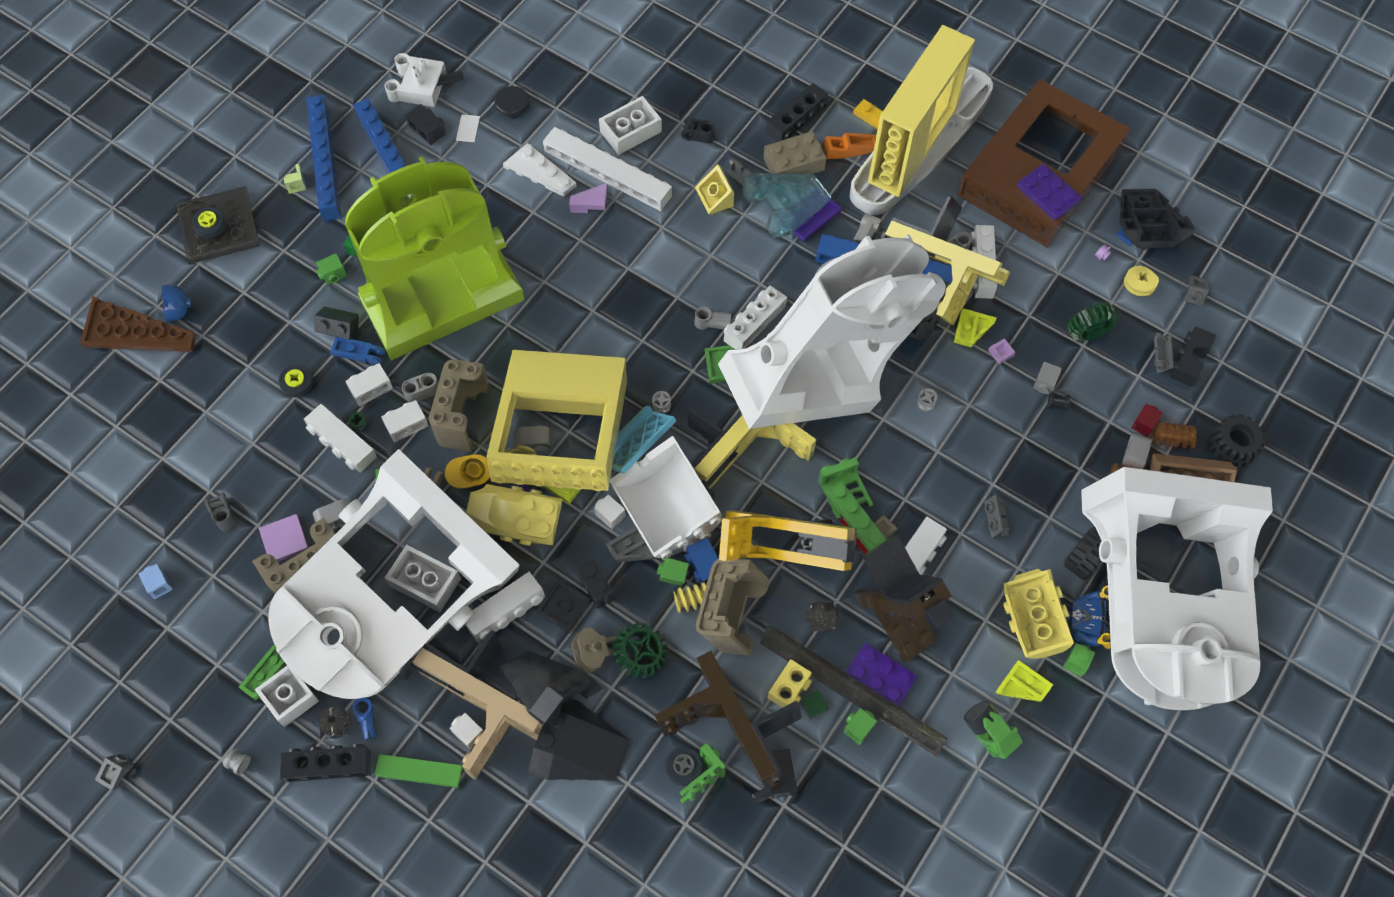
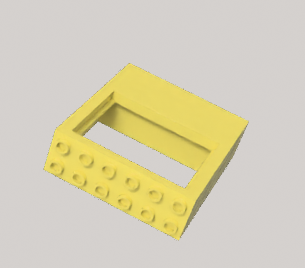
M941 26L880 115L868 183L900 197L957 110L975 39L947 26Z
M512 350L486 457L491 482L608 491L627 386L625 358ZM514 409L603 416L595 460L504 453Z

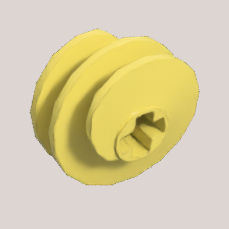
M1144 266L1132 267L1124 278V286L1130 293L1136 296H1150L1156 290L1159 283V277L1151 269Z

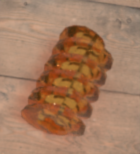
M1158 421L1152 433V444H1155L1158 439L1160 445H1163L1166 440L1169 447L1172 442H1174L1176 448L1182 443L1184 449L1190 444V449L1192 450L1196 445V428L1193 425L1187 427L1185 424L1179 425L1174 423L1172 425L1170 422L1164 424L1163 421Z

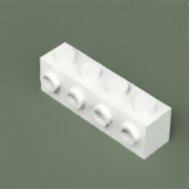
M976 225L974 232H971V243L973 245L971 251L996 260L994 226ZM978 276L972 287L975 289V298H994L997 283Z
M772 286L762 290L754 302L751 301L743 313L740 312L735 321L726 326L724 329V342L735 350L746 349L785 309L787 297Z
M322 404L304 418L307 424L306 429L313 436L317 434L324 446L327 447L329 445L333 448L332 452L338 458L343 457L350 469H356L361 473L377 458L373 448Z
M528 572L472 610L475 614L465 626L479 644L485 640L491 630L496 632L507 627L509 622L523 616L532 606L540 604L545 598L544 591L531 573Z

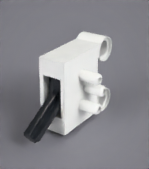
M400 53L395 57V64L398 74L404 76L402 84L395 79L388 80L385 83V90L391 102L401 101L435 107L442 85L463 80L464 76L462 71L446 74L444 62L411 57L405 53Z

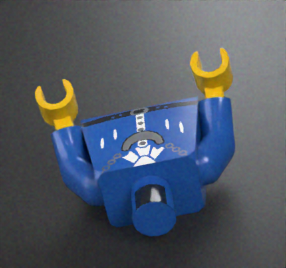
M1105 586L1102 592L1096 591L1076 598L1069 606V616L1066 617L1070 633L1073 638L1083 645L1101 646L1103 644L1105 648H1111V643L1106 642L1111 640L1109 633H1105L1106 601L1103 600L1104 598L1109 600V595H1107L1108 586Z

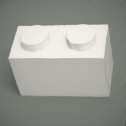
M379 363L346 380L347 386L359 406L393 389L389 378Z
M416 400L407 402L402 407L390 410L381 416L394 443L428 427L426 418Z

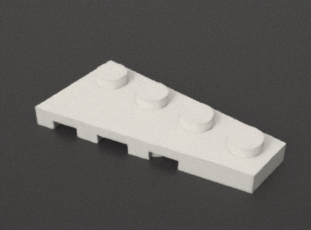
M528 143L503 163V168L511 169L520 176L524 175L530 178L532 182L540 183L545 188L563 197L576 187V182Z

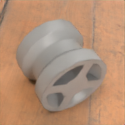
M931 388L921 390L917 399L918 408L926 412L933 410L938 398L937 393Z
M658 391L653 395V410L662 414L668 413L671 409L670 395L665 391Z
M233 748L225 757L223 766L227 769H233V773L240 775L248 767L251 758L246 754L242 755L237 748Z

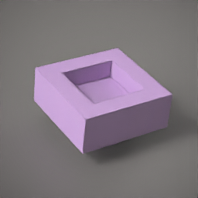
M1005 339L992 345L988 350L998 364L1012 358L1016 353Z

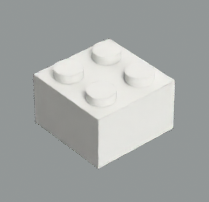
M288 665L255 689L283 727H286L319 702L305 681L298 677Z

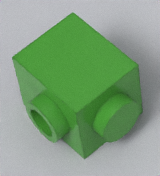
M337 254L316 262L319 268L316 272L320 280L324 279L327 285L347 277Z
M665 557L664 562H660L657 574L660 575L659 581L683 586L689 563Z
M1076 643L1070 650L1062 668L1082 677L1088 670L1095 652L1091 651L1086 645Z
M861 708L857 713L853 711L846 719L848 724L843 733L861 745L876 725L875 716L868 710L864 711Z

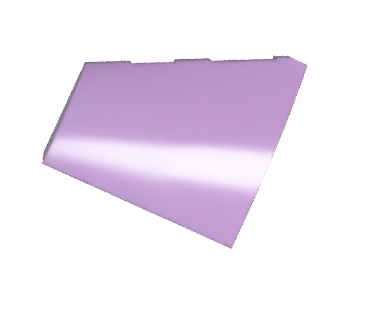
M602 184L572 195L569 202L570 213H588V209L605 210L608 184Z

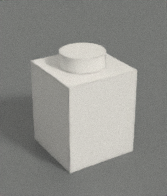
M609 495L599 499L595 504L596 516L612 530L626 517L625 509Z
M466 713L456 717L450 727L452 733L470 750L475 746L474 742L477 736L484 732Z

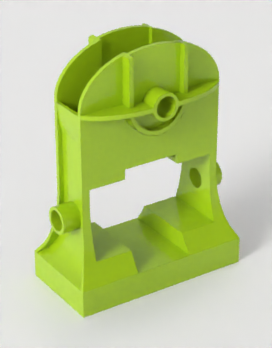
M422 156L419 157L420 162L395 170L376 181L372 177L370 178L372 188L355 201L346 215L345 225L366 277V284L358 287V295L390 360H394L524 301L523 290L500 251L506 247L504 238L498 227H491L485 199L477 189L469 171L461 164L454 162L427 164Z

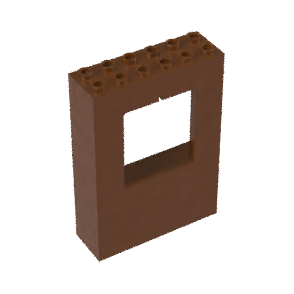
M1039 79L964 172L957 196L1048 248L1119 154L1130 128ZM1043 110L1094 138L1066 175L1016 147V144ZM1042 164L1046 165L1082 197L1081 202L1056 221L1016 187L1020 180Z

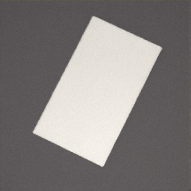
M461 115L456 141L475 142L480 116Z

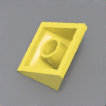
M717 165L695 187L710 215L734 207V191L721 166Z

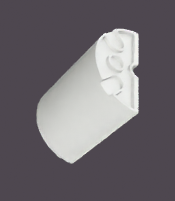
M673 436L647 453L643 460L635 462L624 474L619 473L610 479L611 485L653 556L665 560V557L669 558L682 551L686 552L687 546L707 537L709 539L711 537L710 533L722 521L720 510Z

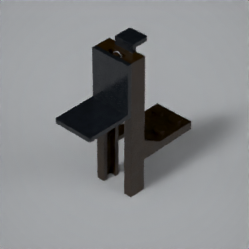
M894 535L863 555V559L882 593L859 589L854 592V595L861 607L874 610L902 662H907L938 641L924 615L928 614L935 627H939L954 615L946 602L952 596L943 579L919 574L899 536Z
M709 651L696 658L709 687L654 716L664 736L676 734L680 728L695 724L701 717L726 718L763 789L752 794L753 801L757 805L772 797V790L785 784L782 771L764 738L802 719L798 701H794L751 724L712 651Z

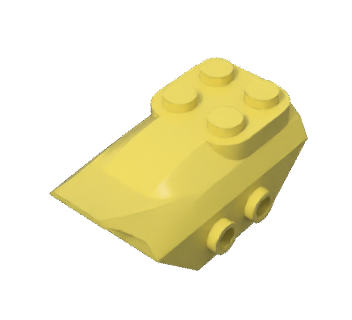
M486 484L484 488L470 493L466 514L486 533L500 536L502 541L512 542V539L520 540L519 544L531 546V543L553 545L563 499L542 495V492L531 489L530 492H525L523 488L518 486H512L510 489Z
M1035 569L1016 575L1013 581L1004 583L1007 601L1004 602L1006 613L1011 614L1012 620L1009 621L1013 633L1016 632L1026 658L1039 659L1066 651L1074 644L1066 620L1069 613L1066 605L1061 604L1060 598H1063L1060 586L1055 585L1051 569L1045 571Z

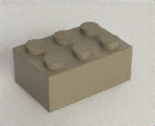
M813 131L764 146V161L776 185L825 170L826 156Z

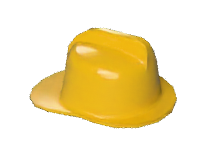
M468 455L451 460L445 469L447 482L456 488H467L485 483L490 478L486 457L482 455Z

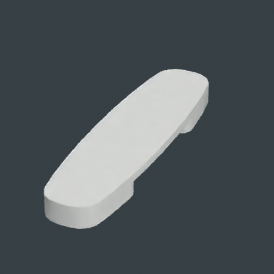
M968 67L955 114L900 197L868 183L873 158L872 152L851 182V202L867 214L879 215L886 212L913 190L957 145L982 113L990 100L993 90L991 78L978 69Z

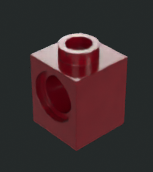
M1146 403L1131 429L1148 438L1163 412L1155 406Z

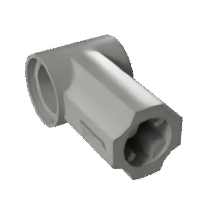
M865 213L853 242L861 243L866 236H870L872 239L874 234L878 233L882 219Z
M701 306L695 312L694 324L700 330H705L709 327L725 329L731 321L730 313L711 311L708 307Z

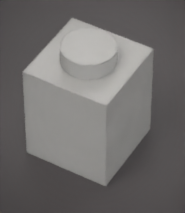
M1044 362L1033 389L1038 390L1042 394L1052 392L1062 368Z

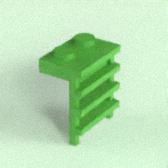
M856 457L843 459L839 464L827 465L820 470L818 483L821 485L824 495H826V490L841 481L845 486L857 482L859 487L849 491L852 495L862 492L864 497L856 499L859 504L867 502L869 507L873 506L857 473L859 463ZM827 497L828 503L833 509V514H835L837 520L841 519L840 513Z
M706 743L700 748V757L708 767V770L679 792L681 796L685 795L680 799L682 804L688 799L693 802L698 791L703 794L708 783L713 786L718 775L721 778L725 776L726 766L719 759L721 755L714 746L710 747Z

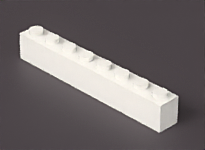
M554 127L543 140L544 152L659 211L664 208L672 197V186L667 182H662L653 175L625 163L622 159H617L608 152L597 149L594 145L568 134L565 130Z

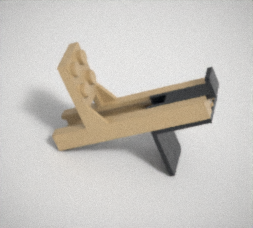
M493 630L489 632L467 668L424 644L415 659L411 658L400 671L401 677L404 680H408L414 669H416L421 675L486 711V729L483 734L480 733L474 742L475 747L471 752H467L462 761L464 763L462 766L464 770L475 780L509 725L537 740L542 728V724L528 714L524 705L478 680V677L500 645L497 635Z

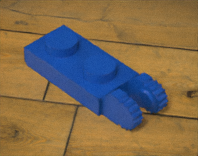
M339 337L335 338L330 351L333 356L369 362L373 365L378 363L381 365L382 360L370 355V353L385 355L386 352L384 348L372 345L371 343Z

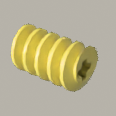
M701 583L700 589L695 584L693 585V591H691L689 586H686L685 592L681 588L677 589V594L674 592L679 614L682 611V607L689 612L690 605L693 606L694 610H697L698 604L701 605L706 589L705 583Z

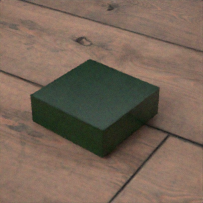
M818 690L800 700L810 719L829 709Z

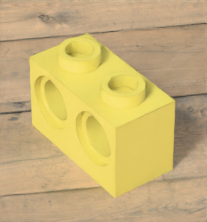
M790 659L768 692V699L782 708L794 701L799 703L801 700L800 693L802 690L807 691L812 683V680H810L812 672ZM795 674L800 675L802 680L795 682L791 676ZM787 691L791 694V697L784 699L780 693Z

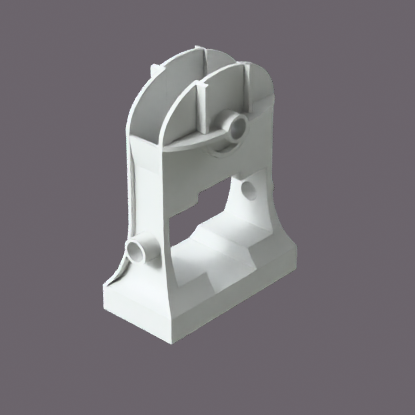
M909 234L904 238H884L873 241L870 236H866L855 250L827 261L817 270L813 280L776 328L765 339L746 349L727 351L718 365L749 429L869 413L880 402L879 385L886 362L920 321L937 308L946 288L944 281L939 275L928 272L927 275L922 273L928 264L929 256L921 245L913 242Z
M398 449L380 467L375 486L363 505L357 499L348 504L339 514V518L346 524L276 592L269 608L271 636L276 646V651L288 667L316 690L346 699L370 697L383 690L400 673L404 665L419 653L423 645H427L448 623L457 631L460 630L475 614L468 605L485 594L502 589L518 572L519 564ZM387 503L412 527L424 516L427 517L458 547L449 556V562L472 584L428 630L403 606L396 612L393 611L360 579L366 570L342 548ZM338 630L340 638L336 644L331 645L329 641L330 635L333 631Z
M1123 467L1082 489V513L1096 527L1102 541L1099 547V556L1102 562L1107 563L1111 657L1113 667L1120 680L1134 694L1144 699L1145 705H1154L1170 710H1195L1212 704L1234 701L1246 694L1256 683L1260 672L1254 579L1258 574L1259 564L1254 557L1260 529L1273 511L1271 488ZM1158 523L1177 525L1184 539L1214 543L1220 565L1222 589H1216L1196 596L1171 593L1169 583L1137 579V533Z

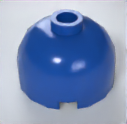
M161 285L165 321L182 319L187 314V308L191 307L190 296L186 297L185 291L179 286Z

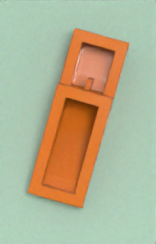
M844 133L842 137L826 136L821 146L826 159L855 157L874 151L876 135Z

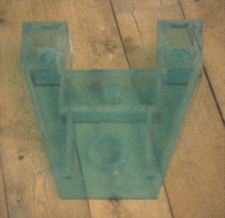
M759 173L745 176L742 194L749 204L766 201L771 208L766 227L774 239L791 235L831 200V196L815 175Z

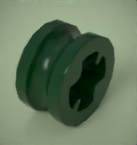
M354 412L349 416L348 423L353 430L359 431L366 427L367 420L362 413ZM357 418L361 420L358 425L355 424Z

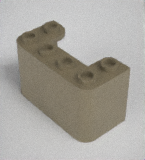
M451 359L444 364L429 415L431 428L440 446L472 451L474 443L468 437L466 431L468 421L462 413L466 399L476 400V396L479 393H487L489 383L483 364Z
M324 517L315 522L310 528V534L316 544L287 562L279 565L276 558L271 554L261 555L252 561L266 585L274 594L335 535Z
M718 559L711 567L696 621V630L722 653L751 656L753 640L746 634H738L747 597L760 598L764 596L770 582L751 560L735 559L723 561Z

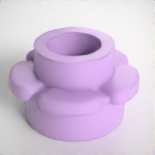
M1104 244L1097 251L1095 256L1099 258V261L1107 259L1111 254L1109 250L1111 246L1107 247Z

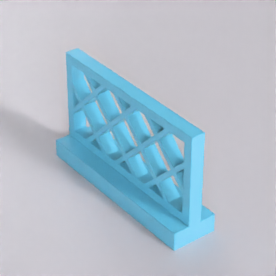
M645 406L618 433L612 470L624 474L676 422V419L673 416L654 412L650 406Z

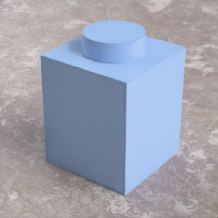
M158 564L148 566L144 571L138 573L147 593L154 600L173 590L164 570Z

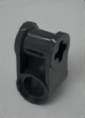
M695 118L685 119V128L681 132L683 139L703 143H712L714 141L715 127L712 121Z

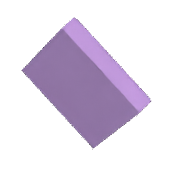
M297 514L259 528L266 553L273 555L278 562L300 554L309 548Z

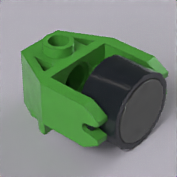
M979 702L966 712L964 721L993 757L1006 759L1023 743L1017 728L1007 725L991 702Z

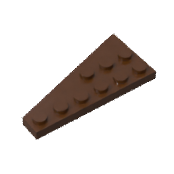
M93 296L80 344L82 347L193 352L196 335L194 332L175 325L165 324L161 320L151 319L147 315L125 307L115 306L111 302H104Z

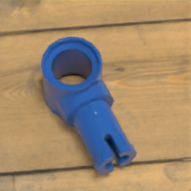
M365 697L356 699L353 703V711L356 714L357 721L361 724L364 740L370 739L369 731L371 738L377 737L373 723L374 714L371 701ZM362 702H366L369 705L365 713H359L357 709L358 705Z

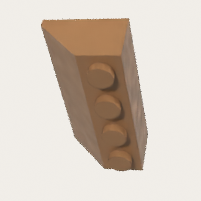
M1154 453L1149 469L1150 471L1228 482L1235 481L1237 472L1231 462Z

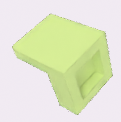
M295 164L297 173L285 175L284 183L289 194L306 190L303 172L299 164Z

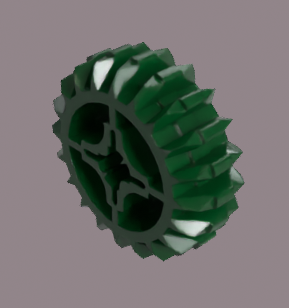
M1110 303L1091 305L1079 311L1078 314L1069 320L1067 324L1069 334L1076 342H1084L1101 337L1117 325L1116 323L1119 321L1118 313Z
M635 623L633 628L628 625L626 630L622 629L619 632L620 636H616L615 641L617 643H614L613 649L617 651L613 653V656L619 658L615 661V664L621 663L620 671L626 668L628 670L627 676H630L632 672H634L635 678H638L640 674L642 678H646L648 674L653 676L655 671L659 672L661 670L660 665L665 664L666 661L663 658H666L668 655L667 652L663 651L667 649V645L662 644L665 637L659 638L660 631L654 633L653 626L646 629V623H643L641 627L638 623ZM634 636L643 637L641 641L629 640V638ZM649 642L652 644L654 650H652L649 647ZM643 644L641 648L643 653L638 656V648ZM626 650L630 652L632 656L631 659L628 657ZM640 660H650L652 662L648 665L637 664Z

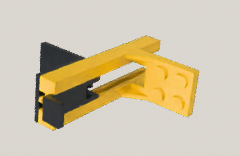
M730 510L726 511L725 518L722 519L719 560L771 558L842 571L853 569L857 528L832 525V519L802 521ZM762 526L799 532V536L804 537V540L801 539L803 548L797 549V552L752 545V528Z

